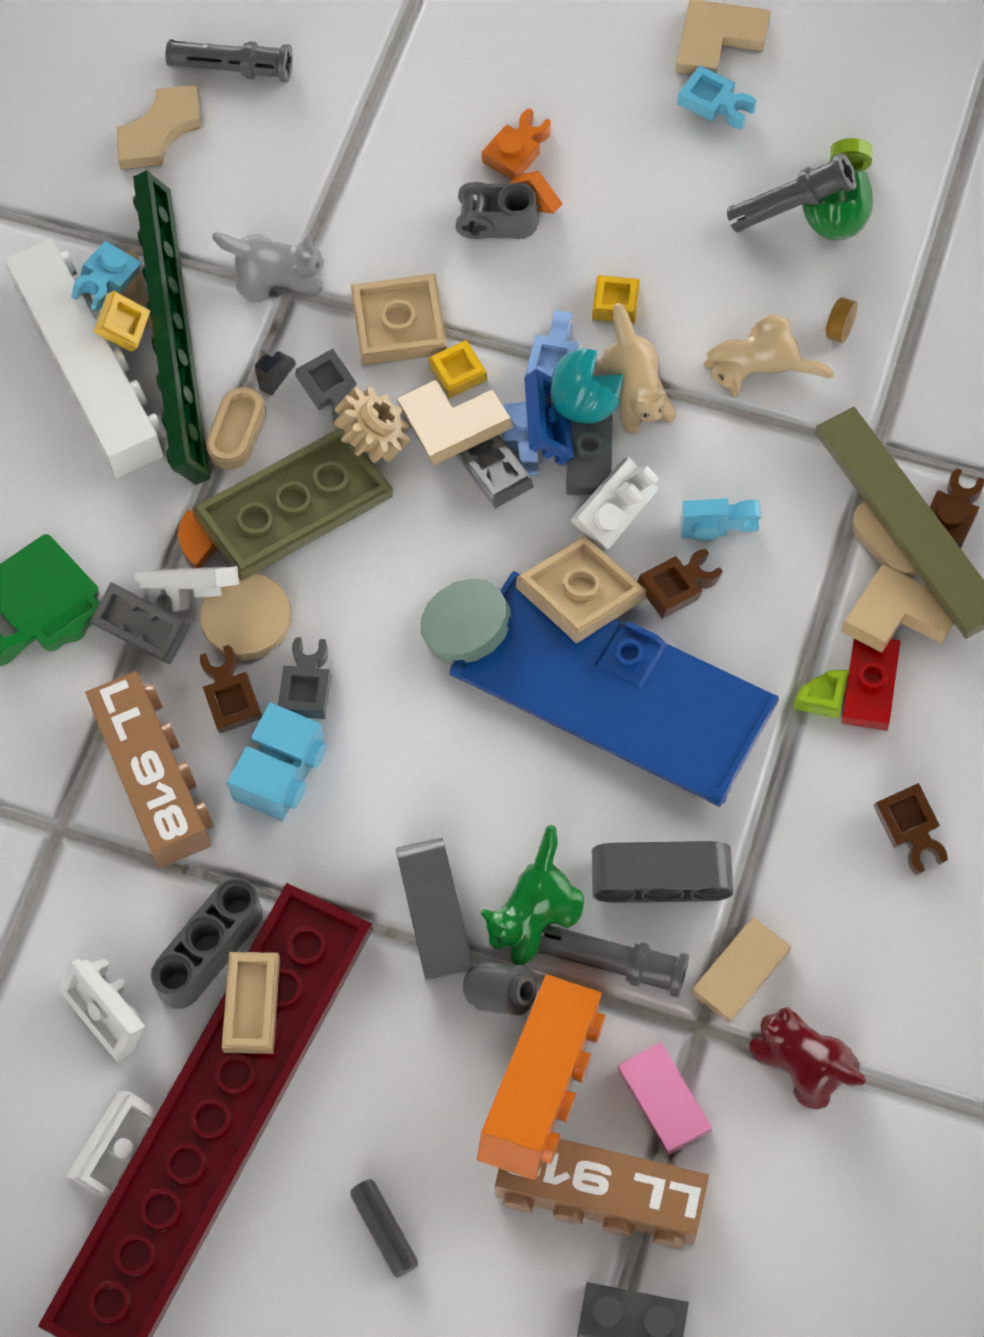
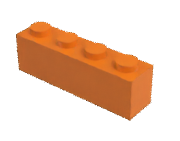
M548 974L545 975L482 1128L477 1154L478 1161L532 1180H536L542 1161L549 1164L552 1163L561 1134L554 1132L558 1120L565 1123L568 1122L576 1098V1093L570 1091L574 1080L583 1082L592 1055L585 1052L589 1041L597 1044L604 1027L606 1015L598 1012L602 992Z

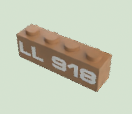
M136 670L85 691L158 868L160 869L211 847L212 845L206 830L214 827L204 801L197 804L193 802L189 790L196 788L197 785L187 762L184 761L177 764L172 750L180 746L170 722L160 725L155 711L163 709V706L153 683L144 686Z
M560 1139L552 1163L549 1164L542 1161L536 1180L499 1168L494 1187L496 1197L503 1198V1205L514 1210L532 1212L533 1206L552 1210V1216L563 1222L582 1224L583 1218L603 1223L602 1229L612 1234L631 1237L633 1231L654 1235L653 1242L674 1249H682L684 1243L691 1245L695 1243L709 1174Z

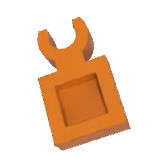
M526 109L520 115L519 127L517 129L506 124L481 152L482 162L511 180L517 175L523 174L539 156V143L545 141L550 136L551 120L546 119L537 127L530 126L534 121V114L532 109Z

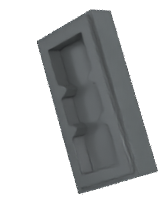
M613 413L595 424H579L571 421L574 458L567 461V495H592L611 473Z
M499 435L456 455L495 509L534 487L530 475Z
M110 582L90 620V623L167 664L172 663L191 626V623Z

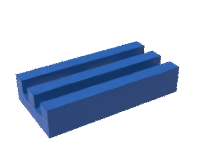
M535 369L524 377L529 449L534 452L542 449V456L547 459L554 456L555 463L563 465L574 458L571 420L560 415L555 409L551 396L552 377Z

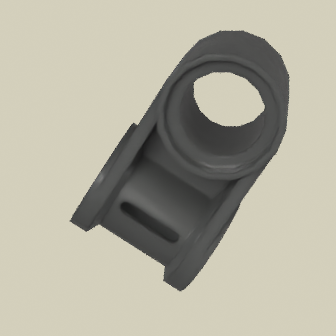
M469 182L459 188L458 199L462 205L461 215L456 219L455 229L461 236L469 239H524L531 236L537 230L535 192L530 186L523 183L485 184L482 182ZM475 194L477 195V200L473 198ZM475 221H478L477 227L474 226Z

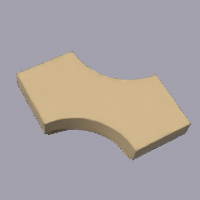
M197 85L156 89L154 103L145 115L127 125L117 126L118 162L120 169L163 165L164 155L169 145L182 134L198 130L201 127L200 99Z

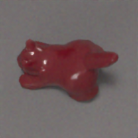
M789 1007L781 1008L777 1013L763 1017L760 1024L762 1038H753L749 1043V1051L757 1060L781 1068L791 1076L795 1085L793 1093L798 1102L807 1108L818 1110L827 1107L830 1103V1095L841 1083L851 1087L863 1086L866 1083L865 1075L859 1071L860 1064L858 1058L853 1055L850 1047L838 1038L820 1035L810 1028Z

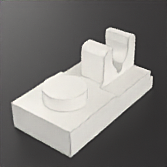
M629 456L624 457L570 521L602 551H606L656 494L658 487L655 483L659 478L647 465L638 467Z
M238 566L136 572L135 582H140V589L147 588L149 602L166 610V597L168 595L172 600V611H184L189 608L188 589H194V597H213L222 595L221 587L239 585Z
M78 958L70 963L59 992L116 1062L133 1053L145 1025L140 1020L137 1011L120 996L124 989L125 981L121 978L113 983H107L103 979L110 963L106 959H100L94 963H90L88 959L81 962Z

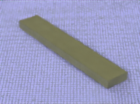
M855 406L816 425V436L964 638L968 639L984 630V579Z

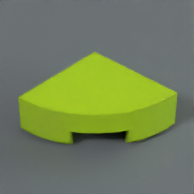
M829 670L825 674L804 684L797 693L793 709L839 719L849 671Z

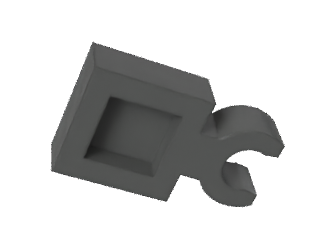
M332 348L298 367L295 372V377L318 410L328 405L331 406L334 423L340 416L335 411V407L357 384L335 350Z
M296 637L292 643V653L297 667L283 666L278 706L307 718L325 719L331 674L329 669L319 668L328 659L326 640L320 639L317 652L312 655H306L303 653L302 638Z

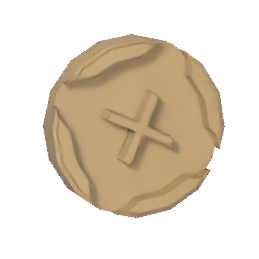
M255 573L242 581L238 577L239 585L221 587V596L204 597L200 608L201 628L207 641L215 648V651L224 657L226 655L223 646L229 645L233 649L238 661L256 660L268 655L270 650L284 642L292 624L289 599L282 587L269 577Z

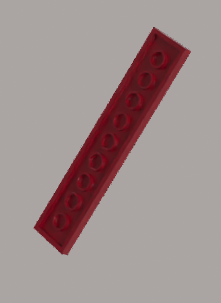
M286 883L248 951L278 953L280 956L274 1054L223 1052L225 991L38 1324L40 1329L55 1337H153L373 931L372 923Z

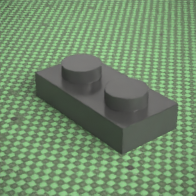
M587 1282L577 1337H683L689 1302Z

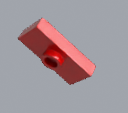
M853 638L841 718L842 724L888 731L901 644L900 640L890 639L881 653Z

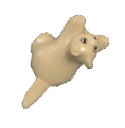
M617 303L613 309V323L617 340L606 348L603 355L598 359L596 373L597 376L623 374L622 388L619 395L621 422L626 432L635 434L639 431L642 421L651 423L661 419L665 422H671L676 417V412L659 379L660 358L653 343L646 337L635 335L630 317L624 305Z
M769 315L757 322L751 329V334L747 340L731 339L712 348L707 352L709 359L703 363L706 369H712V379L728 389L732 397L738 396L741 384L748 375L782 373L789 370L818 375L824 378H832L834 375L833 370L822 362L807 360L801 357L799 345L791 332V322L778 315Z

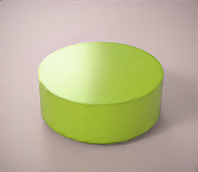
M845 138L834 142L830 147V162L833 161L835 155L843 153L849 159L854 172H862L872 164L873 148L865 140Z

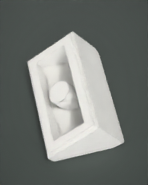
M119 1090L66 1178L108 1201L159 1110L131 1092Z

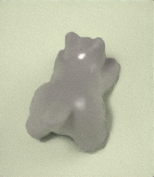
M215 232L212 235V239L221 249L235 255V268L238 276L236 289L240 295L250 301L262 302L267 300L274 286H287L291 290L307 296L317 295L323 290L322 282L314 277V275L323 268L324 259L321 256V252L313 246L310 236L305 237L297 245H289L272 241L262 235H250L242 239Z

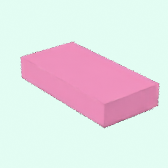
M662 1042L618 1065L621 1077L667 1156L711 1132L712 1127Z

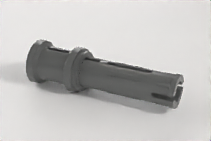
M169 39L165 51L166 64L170 67L182 66L241 72L247 79H254L258 75L279 77L281 82H288L292 72L293 54L290 44H283L281 48L258 46L256 41H249L241 47Z
M839 153L833 157V161L816 169H811L810 167L802 169L798 173L796 180L737 205L729 206L727 208L728 220L730 221L745 215L738 218L737 222L731 224L733 230L738 233L743 231V229L807 203L814 206L822 204L824 198L841 190L846 192L855 190L857 187L855 172L846 155Z
M551 924L542 932L545 934L541 936L538 948L539 954H547L626 976V981L636 987L644 983L669 990L670 995L678 998L689 962V955L681 953L679 957L657 952L650 950L649 944L643 942L640 944L636 943L633 948L555 927Z

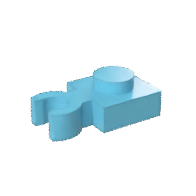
M699 65L678 93L677 104L712 122L721 114L725 116L730 126L736 129H743L746 116L737 111L745 110L750 114H754L757 101L753 96L746 93L734 94V82Z
M104 241L83 264L80 277L74 283L71 297L76 300L82 293L92 294L94 298L91 309L97 311L102 308L107 292L115 291L121 294L139 274L142 262L109 242Z
M728 498L682 501L680 522L682 538L708 541L718 536H727V530L736 529L741 532L758 531V519H761L759 500H744L729 505Z

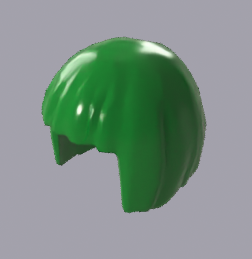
M855 172L857 180L855 190L850 192L841 190L824 198L822 204L816 206L808 205L807 203L802 204L804 216L808 224L818 235L833 241L844 240L857 235L865 227L870 219L873 207L872 187L869 177L865 172Z

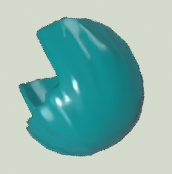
M578 348L564 355L557 363L552 374L551 396L555 409L566 419L579 424H595L609 417L619 406V395L623 381V374L593 376L598 353L596 350L589 348Z

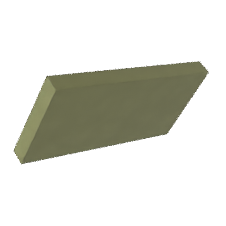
M338 428L192 507L194 518L231 567L238 566V577L241 581L392 498L393 488L364 452L357 456L355 454V447L350 442H342L341 438L345 434L344 429Z

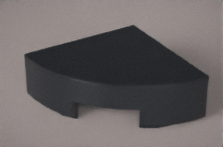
M281 351L275 352L273 357L268 354L262 356L254 365L259 389L272 396L296 365L295 360Z

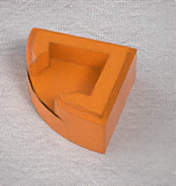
M539 171L517 175L509 183H523L530 186L535 192L536 203L540 205L538 209L540 212L553 214L563 205Z
M187 509L179 525L178 536L180 546L190 566L202 568L216 551L217 547L194 518L193 512Z

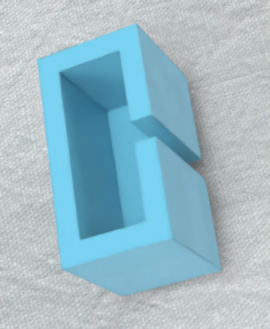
M270 702L251 736V741L259 744L258 748L255 750L248 746L245 747L227 784L233 800L283 821L289 809H296L300 804L306 789L304 780L311 767L316 769L321 764L327 749V743L324 741L319 722Z

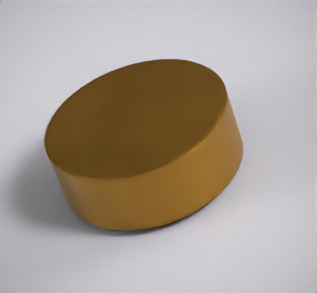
M844 297L837 299L826 326V336L828 339L839 343H844L847 340L855 321L858 307L857 301Z

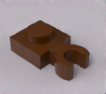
M957 468L950 476L947 486L948 494L937 490L930 508L960 549H962L980 508L972 503L979 499L984 486V479L979 477L974 487L963 488L959 484L962 470Z
M707 549L696 551L685 566L675 556L640 574L637 582L646 589V598L662 619L697 601L702 593L701 588H710L718 582L723 572L720 567L711 572H706L699 566L705 563L709 555Z
M229 645L223 646L226 662L220 667L212 666L206 653L200 654V664L204 673L209 678L215 680V683L203 686V690L219 734L260 720L262 717L247 671L234 676L237 668V659Z
M919 783L873 804L893 847L896 848L907 843L910 849L908 864L913 873L918 875L925 871L924 865L920 860L922 851L933 853L939 865L948 860L945 847L940 842L931 839L929 832L940 827V824Z

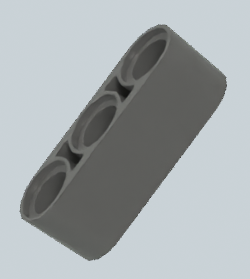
M443 837L397 847L396 853L425 980L468 971L473 965Z
M617 842L600 844L591 850L592 895L598 901L609 903L720 901L733 895L731 847L723 842Z
M239 877L223 881L155 961L151 968V980L165 1005L173 1009H183L197 1001L228 963L229 952H237L257 928L262 919L263 909L256 889L250 881ZM243 898L250 901L249 906L243 912L231 913L227 911L229 904L236 899ZM208 935L219 937L217 945L211 950L200 951L196 949L197 943L203 937ZM185 973L188 975L185 984L180 988L168 989L165 987L167 979L172 974Z

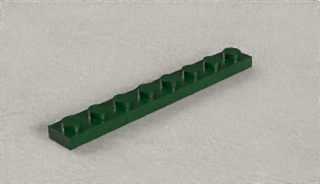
M145 170L133 176L135 189L133 204L139 219L140 230H138L137 236L143 250L144 265L142 266V273L147 282L149 295L147 309L150 310L149 315L152 319L154 333L151 343L157 356L159 373L156 376V381L162 394L164 411L161 413V419L167 432L168 449L166 457L174 472L179 473L197 485L211 478L171 190L148 170Z

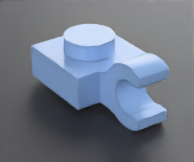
M555 310L549 337L535 335L526 375L538 369L552 377L559 360L567 353L578 349V342L569 341L573 324H570L572 313Z
M526 402L502 404L510 416L513 425L512 429L502 433L503 441L510 450H518L519 462L529 475H538L537 452L529 449Z

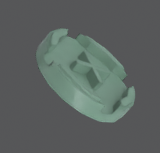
M472 578L457 581L440 590L427 603L421 617V635L432 654L444 662L454 663L453 660L458 661L462 659L465 663L477 661L493 652L505 639L509 630L507 623L509 617L511 618V608L500 589L489 581Z

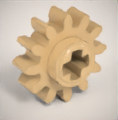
M371 386L364 392L354 387L335 407V411L340 416L334 421V425L344 429L345 434L341 440L345 443L350 442L355 447V454L357 456L366 452L369 453L373 463H376L381 457L390 462L410 441L408 436L404 434L410 428V424L400 420V414L403 409L395 407L390 402L388 394H384L382 397L376 396Z

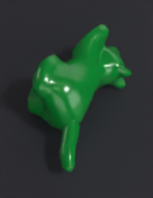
M554 825L546 827L535 862L529 864L519 876L517 884L506 904L496 911L481 910V915L487 923L489 944L496 949L511 947L510 960L514 965L524 966L533 959L539 948L541 934L549 924H559L562 927L569 928L579 921L583 912L584 896L582 891L573 887L566 875L553 864L558 845L557 829Z

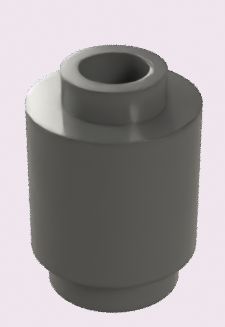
M482 962L470 968L466 973L463 981V993L466 1000L480 1011L522 1015L531 1008L536 998L537 986L532 971L526 966Z

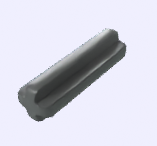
M368 1179L357 1184L350 1190L351 1198L393 1275L401 1277L413 1271L418 1266L417 1258L376 1183L372 1179Z

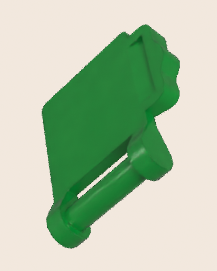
M48 534L40 536L0 563V615L17 632L3 637L0 633V666L13 661L35 640L45 650L55 651L65 643L81 640L87 629L92 625L90 620L100 603L96 599L99 595L98 586Z

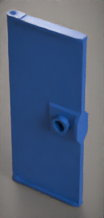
M513 571L500 590L511 608V618L509 617L507 623L509 630L505 639L493 652L477 661L465 663L463 659L455 660L450 669V676L464 681L707 800L717 807H721L726 802L734 780L779 701V696L667 644L659 635L631 622H620L614 619L576 644L516 588L517 577L521 574Z

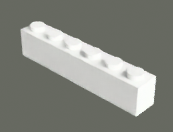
M52 238L4 258L16 290L115 478H120L163 458L164 455L159 440L166 438L165 433L155 414L146 415L142 406L147 404V400L137 380L129 383L124 373L130 370L119 347L111 350L107 339L93 332L99 315L94 317L89 309L93 301L90 293H82L76 300L71 297L75 283L72 276L77 275V271L68 252L59 253Z

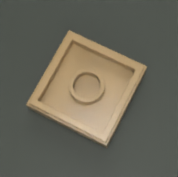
M435 273L351 285L362 366L428 357L447 349Z
M586 536L581 537L519 575L516 580V588L576 644L644 601L646 589Z

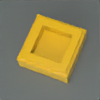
M597 275L592 319L613 321L614 305L621 303L624 305L631 323L635 324L640 279Z
M111 291L105 297L93 332L132 352L139 346L150 310L115 291Z
M467 340L428 357L429 367L448 398L487 381V372Z

